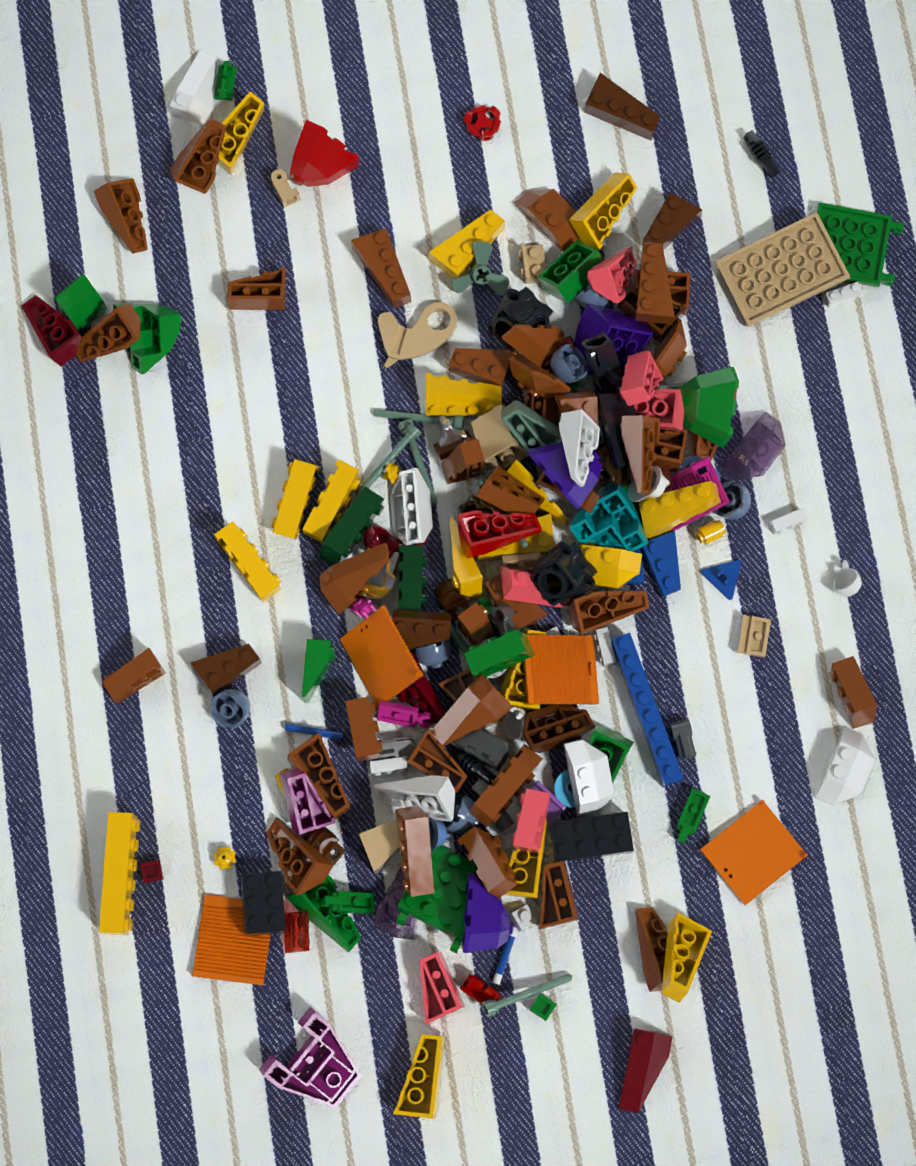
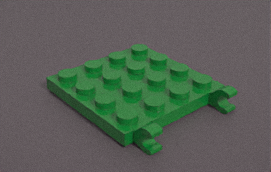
M819 202L817 213L850 275V279L846 281L858 282L862 285L878 288L880 283L892 286L895 275L882 273L889 232L901 235L904 223L893 222L892 216Z
M439 846L431 850L434 893L411 897L405 891L396 908L401 911L396 923L403 927L407 917L410 915L454 937L455 939L450 951L457 954L462 944L465 927L463 917L466 905L465 890L468 873H473L479 878L476 873L478 867L475 862L469 861V859L443 846Z

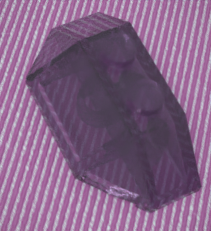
M765 411L734 449L721 468V471L735 481L763 476L786 447L781 422Z

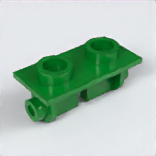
M224 61L218 67L214 99L233 100L237 66L230 65L231 62Z

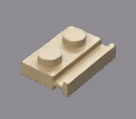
M541 553L503 555L502 566L519 568L533 574L535 572L533 562L541 556Z
M743 615L737 653L765 658L771 619Z

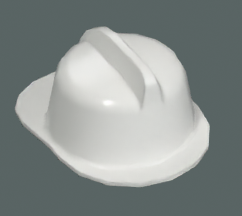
M658 466L651 467L654 473L650 494L638 493L634 479L630 483L627 495L632 502L641 501L646 497L657 498L661 496L665 488L670 484L669 480L662 475L661 469Z

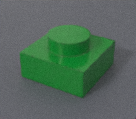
M540 993L529 1010L546 1021L557 1004Z

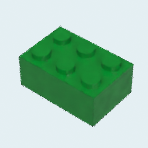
M576 240L537 278L548 294L565 303H569L582 289L588 286V271L604 260L598 250Z
M515 629L505 631L504 635L499 638H489L486 640V644L481 646L479 644L474 645L468 649V652L464 653L471 673L476 677H479L481 674L489 677L535 656L527 634Z

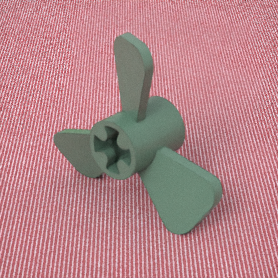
M475 241L472 247L476 261L470 265L469 274L455 277L451 280L454 291L461 293L475 281L478 284L488 283L498 295H503L510 281L505 275L492 273L487 266L493 249L492 245L489 242ZM482 269V272L485 273L479 275L477 270Z

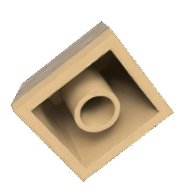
M501 404L495 406L488 413L480 415L471 424L476 439H479L485 462L496 468L500 466L506 470L516 460L520 462L529 457V454L502 421L501 410L505 406Z
M397 819L359 834L375 874L379 873L400 851Z

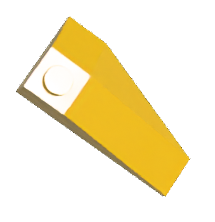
M516 460L507 472L545 498L537 511L544 515L551 513L553 520L564 526L567 525L569 520L553 500L548 501L546 499L548 497L545 493L546 491L542 487H536L533 481L534 477Z
M451 517L449 518V532L453 569L452 584L454 588H458L461 595L481 598L483 577L474 558H466L460 543L458 526L454 518Z

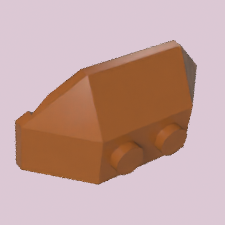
M555 189L530 190L514 202L562 252L569 248L576 240L579 241V236L569 222V219L577 211Z
M679 318L652 356L663 377V381L667 376L671 377L677 369L675 367L678 361L682 362L687 354L685 352L687 347L682 320Z
M516 351L509 358L512 376L519 381L517 385L525 391L529 388L528 392L536 398L541 396L547 400L555 397V394H564L570 391L571 388L560 379Z

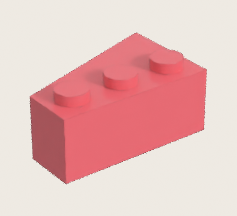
M649 350L628 356L627 364H625V373L622 377V388H620L621 398L625 399L628 406L650 401L655 393L654 388H658V382L663 381V377Z
M527 788L526 792L522 793L520 800L522 809L521 813L518 812L516 824L518 826L512 838L513 846L516 849L539 854L551 798L550 793Z
M436 952L419 960L421 983L423 986L425 1024L464 1008L465 1005L442 952Z

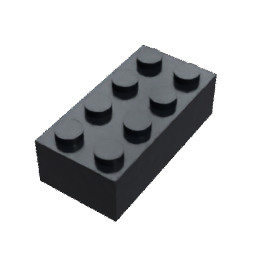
M628 812L549 823L554 863L627 854L634 851Z

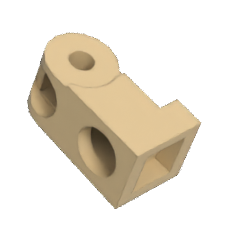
M282 169L273 171L271 174L272 184L283 207L285 208L300 201V194L297 188L291 189L286 172Z

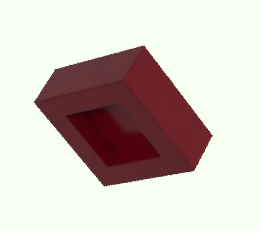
M161 860L140 864L144 884L164 880Z

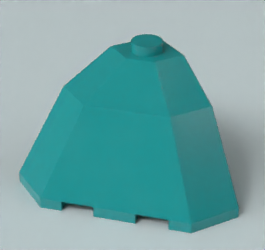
M612 482L596 491L600 498L592 512L588 513L580 508L569 525V529L574 536L582 543L592 542L597 543L598 546L607 548L617 547L631 552L649 544L638 512L632 501L628 498L624 487L622 488V486Z

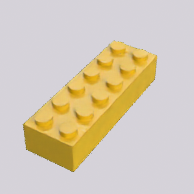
M108 812L99 933L129 935V931H132L133 919H130V911L134 910V899H131L132 891H135L136 880L133 879V871H137V860L134 859L135 852H138L139 848L136 832L140 831V820H137L138 817L133 813Z

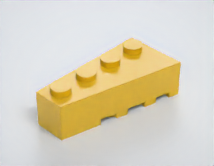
M251 91L222 122V124L226 125V130L219 152L218 165L230 175L264 111V102Z
M615 172L569 219L582 243L596 250L602 248L604 238L609 236L611 233L610 228L615 221H618L621 216V210L627 206L637 189L629 173Z
M490 209L429 252V260L452 279L464 275L470 269V265L476 261L472 244L475 241H484L492 244L505 229V220Z
M426 372V416H480L488 413L495 406L502 404L501 386L482 382L474 384L469 383L466 379H460V381L449 379V376L441 375V377L432 376V373Z
M678 912L668 924L662 994L680 1003L689 992L712 931Z

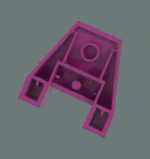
M309 1007L297 1022L311 1034L309 1039L287 1066L271 1054L259 1071L280 1089L336 1108L360 1079L361 1074L330 1023L313 1008Z

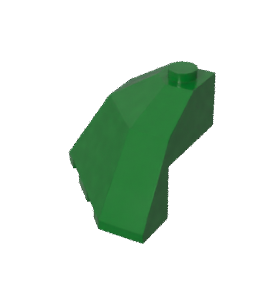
M113 304V310L126 304ZM131 304L141 319L140 339L125 350L126 352L130 351L132 368L141 375L149 371L171 351L178 337L181 316L179 312L171 307L156 304Z
M734 367L696 376L677 388L681 390L684 407L683 424L690 431L723 448L733 435L731 416L735 415L737 401L734 400V392L739 387V379Z

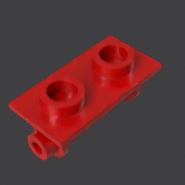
M469 974L460 987L461 991L480 1004L489 999L498 1001L502 998L499 995L500 992H497L489 985L487 988L483 987L485 983L475 975Z

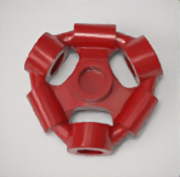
M480 105L466 112L464 123H466L467 130L474 137L481 138V141H489L493 139V135L499 130L501 114L494 105L491 107ZM488 112L494 120L489 119L485 113ZM476 114L478 116L475 124H471L473 116Z

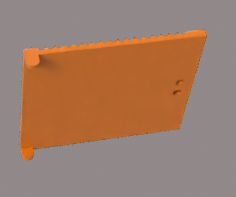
M385 605L381 606L368 619L363 620L340 638L374 701L375 709L379 708L381 701L388 702L423 676L409 649H407L408 646H406L404 639H402L394 622H392L393 619H391Z
M527 634L535 656L524 660L527 698L525 705L599 704L594 637L592 635Z
M764 800L760 801L700 849L744 906L808 856L766 805Z
M205 894L192 977L264 986L271 935L244 937L242 899Z

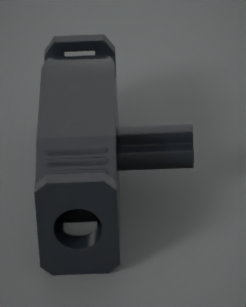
M604 332L596 337L583 340L582 346L585 348V357L594 382L602 392L601 394L616 393L617 387L622 386L624 374L612 340Z

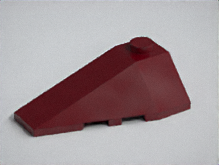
M37 295L21 305L47 354L61 367L76 356L81 335L72 321L56 311Z
M411 653L423 676L397 695L398 700L402 703L405 701L412 707L419 708L418 713L430 712L432 714L431 719L427 721L433 724L446 713L419 662Z
M633 1029L618 1109L639 1113L669 1058L672 1036Z

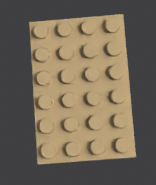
M817 212L715 261L748 328L850 279V275Z

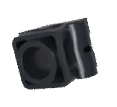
M528 287L520 291L510 288L506 291L493 313L492 320L488 325V331L508 350L515 352L516 349L504 341L502 336L516 324L531 325L532 328L543 325L547 328L553 310L548 305L540 302Z
M561 541L533 562L535 572L531 575V581L550 605L555 606L560 603L563 606H568L573 598L584 595L595 586L593 576L598 572L586 560L575 542L568 545Z

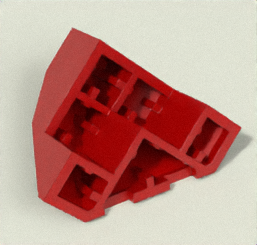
M306 120L293 155L290 177L292 182L299 186L329 185L357 168L360 164L359 156L354 152L345 150L346 145L337 138L332 139L327 135L328 130L324 127Z

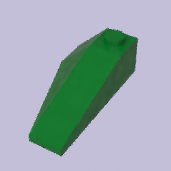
M329 874L323 883L301 895H296L293 891L287 897L302 915L347 952H350L360 941L361 937L352 917L348 916L347 913L331 911V907L320 906V898L331 896V893L337 892V885Z

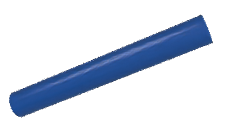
M286 723L285 725L286 731L314 736L320 732L321 737L336 740L343 739V733L291 723Z

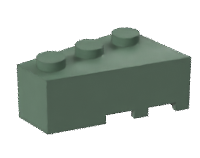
M515 400L501 410L502 421L526 451L562 442L559 427L518 400Z

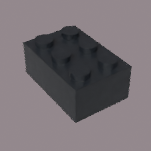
M281 871L241 874L244 937L284 934L286 925Z

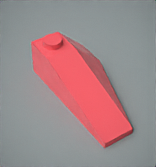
M632 246L595 265L588 271L587 279L589 284L592 285L593 290L614 303H619L625 298L626 291L624 290L629 287V277L633 276L637 265Z
M661 388L655 390L650 401L633 405L636 415L660 418L661 430L682 431L684 407L680 389Z
M500 566L504 599L552 606L531 581V573L519 568ZM558 603L557 605H555V606H553V607H560V608L569 609V606H570V605H568V606H563V605H561L560 603Z

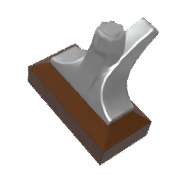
M445 416L439 418L442 436L437 443L433 444L440 460L446 459L464 440L472 438L468 430L455 429L451 425V421L446 419Z

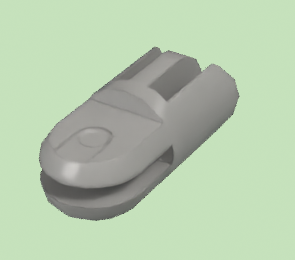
M411 737L381 740L383 751H380V757L375 759L378 761L409 756L415 750L416 742Z

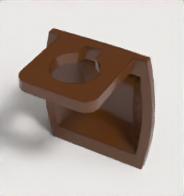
M451 579L440 583L434 589L438 601L447 611L450 610L454 621H457V616L460 615L456 614L458 606L461 605L465 610L469 608L467 601L470 600V597L461 595L458 588H454Z
M326 827L309 831L303 837V839L323 854L332 865H335L345 853V849L337 843L339 839ZM332 849H338L337 855L331 858L330 852Z

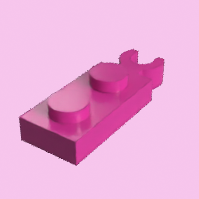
M356 594V601L347 610L359 618L363 616L365 619H368V614L371 611L375 612L376 608L370 599L364 595L359 596Z
M381 701L377 720L415 728L416 724L423 728H429L430 721L424 719L430 720L432 714L430 712L418 713L419 708Z

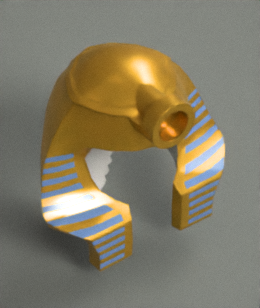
M395 552L378 574L369 578L365 590L360 589L357 595H367L374 599L387 595L395 583V571L400 554Z

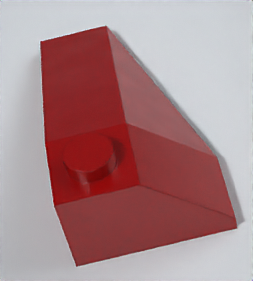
M474 510L457 514L456 516L460 543L466 558L487 554L542 532L536 514L513 512L512 514H500V512L493 511V513H482V511Z

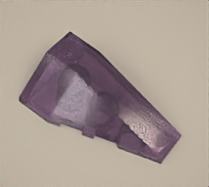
M400 867L392 885L389 886L387 894L377 908L374 927L395 938L415 940L418 919L409 915L403 927L396 923L401 912L396 908L405 892L402 883L404 872Z

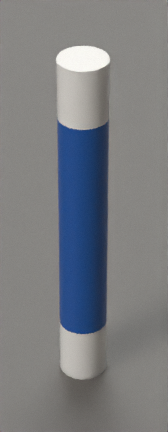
M513 926V932L509 934L508 941L504 945L492 983L500 985L518 931L515 926Z

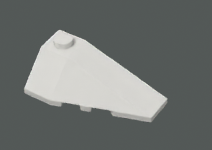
M199 51L172 99L170 109L173 116L201 126L211 117L213 113L217 56Z
M580 409L561 413L559 429L570 476L580 487H583L589 473L588 464L594 458L592 452L598 447L600 427Z
M431 775L376 784L373 787L380 801L399 808L418 805L425 813L430 814L429 818L434 820L452 822L454 818L455 789L448 777Z

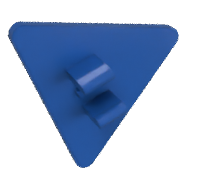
M736 560L702 569L701 574L728 600H732L741 561Z

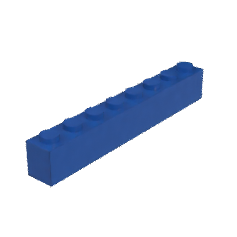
M627 633L612 638L611 643L615 658L661 784L664 788L681 782L684 778L631 634Z

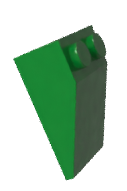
M84 274L55 297L63 315L75 324L79 332L86 330L91 325V322L103 316L107 309L104 301Z
M307 639L302 686V699L304 703L310 701L331 667V661H335L334 646L331 645L329 640Z
M599 724L588 744L607 755L613 784L634 742Z

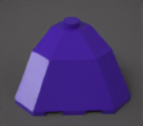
M562 442L527 451L547 477L557 485L562 494L576 509H579L599 479L602 464L598 461L600 456L593 450L594 458L588 464L589 473L584 486L580 487L570 476Z
M468 873L465 890L466 905L463 917L465 924L462 939L463 953L499 948L508 941L509 934H512L513 922H510L509 913L502 898L488 893L482 881L473 873Z

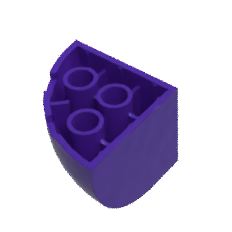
M587 304L576 329L574 347L579 349L586 360L585 348L582 346L583 340L596 337L604 332L612 340L620 366L623 367L627 364L629 355L636 354L637 351L640 353L651 339L653 332L640 322L621 312ZM587 363L584 367L585 371H587V375H592Z

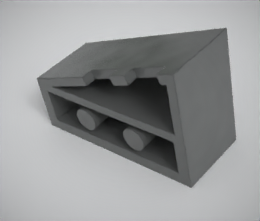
M484 729L474 730L450 743L471 754L497 772H499L511 753L505 741L491 735Z

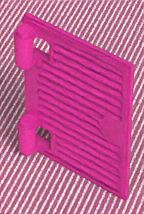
M709 457L702 458L689 467L666 478L670 483L666 487L667 492L712 481L717 484L721 502L707 511L693 516L688 521L673 527V529L668 531L669 533L730 503ZM705 466L708 472L699 475L697 470Z

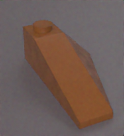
M210 118L181 151L170 168L174 181L201 193H207L215 180V171L219 162V152L223 144L226 125Z
M481 674L467 687L431 730V733L442 746H445L474 730L477 731L491 722L494 723L500 720L513 706L492 682Z
M653 907L636 909L635 917L643 974L649 992L662 991L667 942L666 926Z

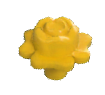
M388 463L386 472L383 473L384 480L389 479L392 484L396 483L399 478V472L402 469L395 463Z
M230 847L218 848V853L213 854L215 858L214 865L219 866L220 870L225 868L231 869L233 867L232 864L237 862L235 859L236 852L231 851Z

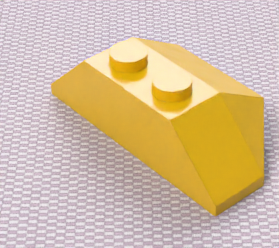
M578 545L583 556L598 572L593 576L595 587L618 589L640 574L642 554L616 548Z

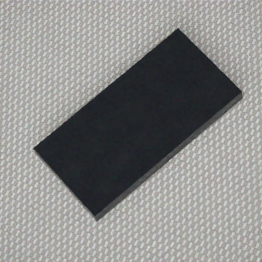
M620 393L597 395V405L614 468H631L622 439L620 423L622 416L636 415L633 405L628 406L625 399L621 398Z

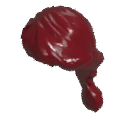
M371 526L364 534L366 550L367 548L371 549L386 543L388 544L389 558L395 552L400 553V545H405L381 526ZM426 538V540H425L423 543H419V544H415V545H411V546H421V545L427 544V543H428V539Z

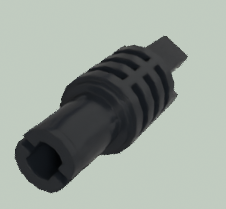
M753 130L747 132L743 139L754 159L757 160L760 166L765 168L770 178L778 175L780 169L773 162L772 154L766 148V145L763 144L764 142L758 138Z
M457 747L450 752L449 755L463 771L473 778H480L487 785H492L491 780L494 781L496 775L484 768L485 766L481 761Z

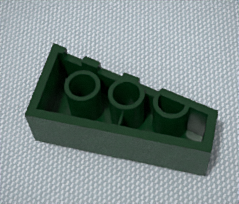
M365 486L322 542L319 558L331 566L346 560L355 545L361 541L365 531L372 526L376 515L379 516L384 510V498Z
M400 545L397 610L421 611V605H425L426 596L425 593H422V586H426V575H423V567H427V556H423V546Z

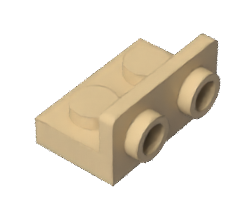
M521 243V249L518 250V259L523 263V267H520L521 278H525V284L540 283L537 276L546 269L543 244L525 246V243Z

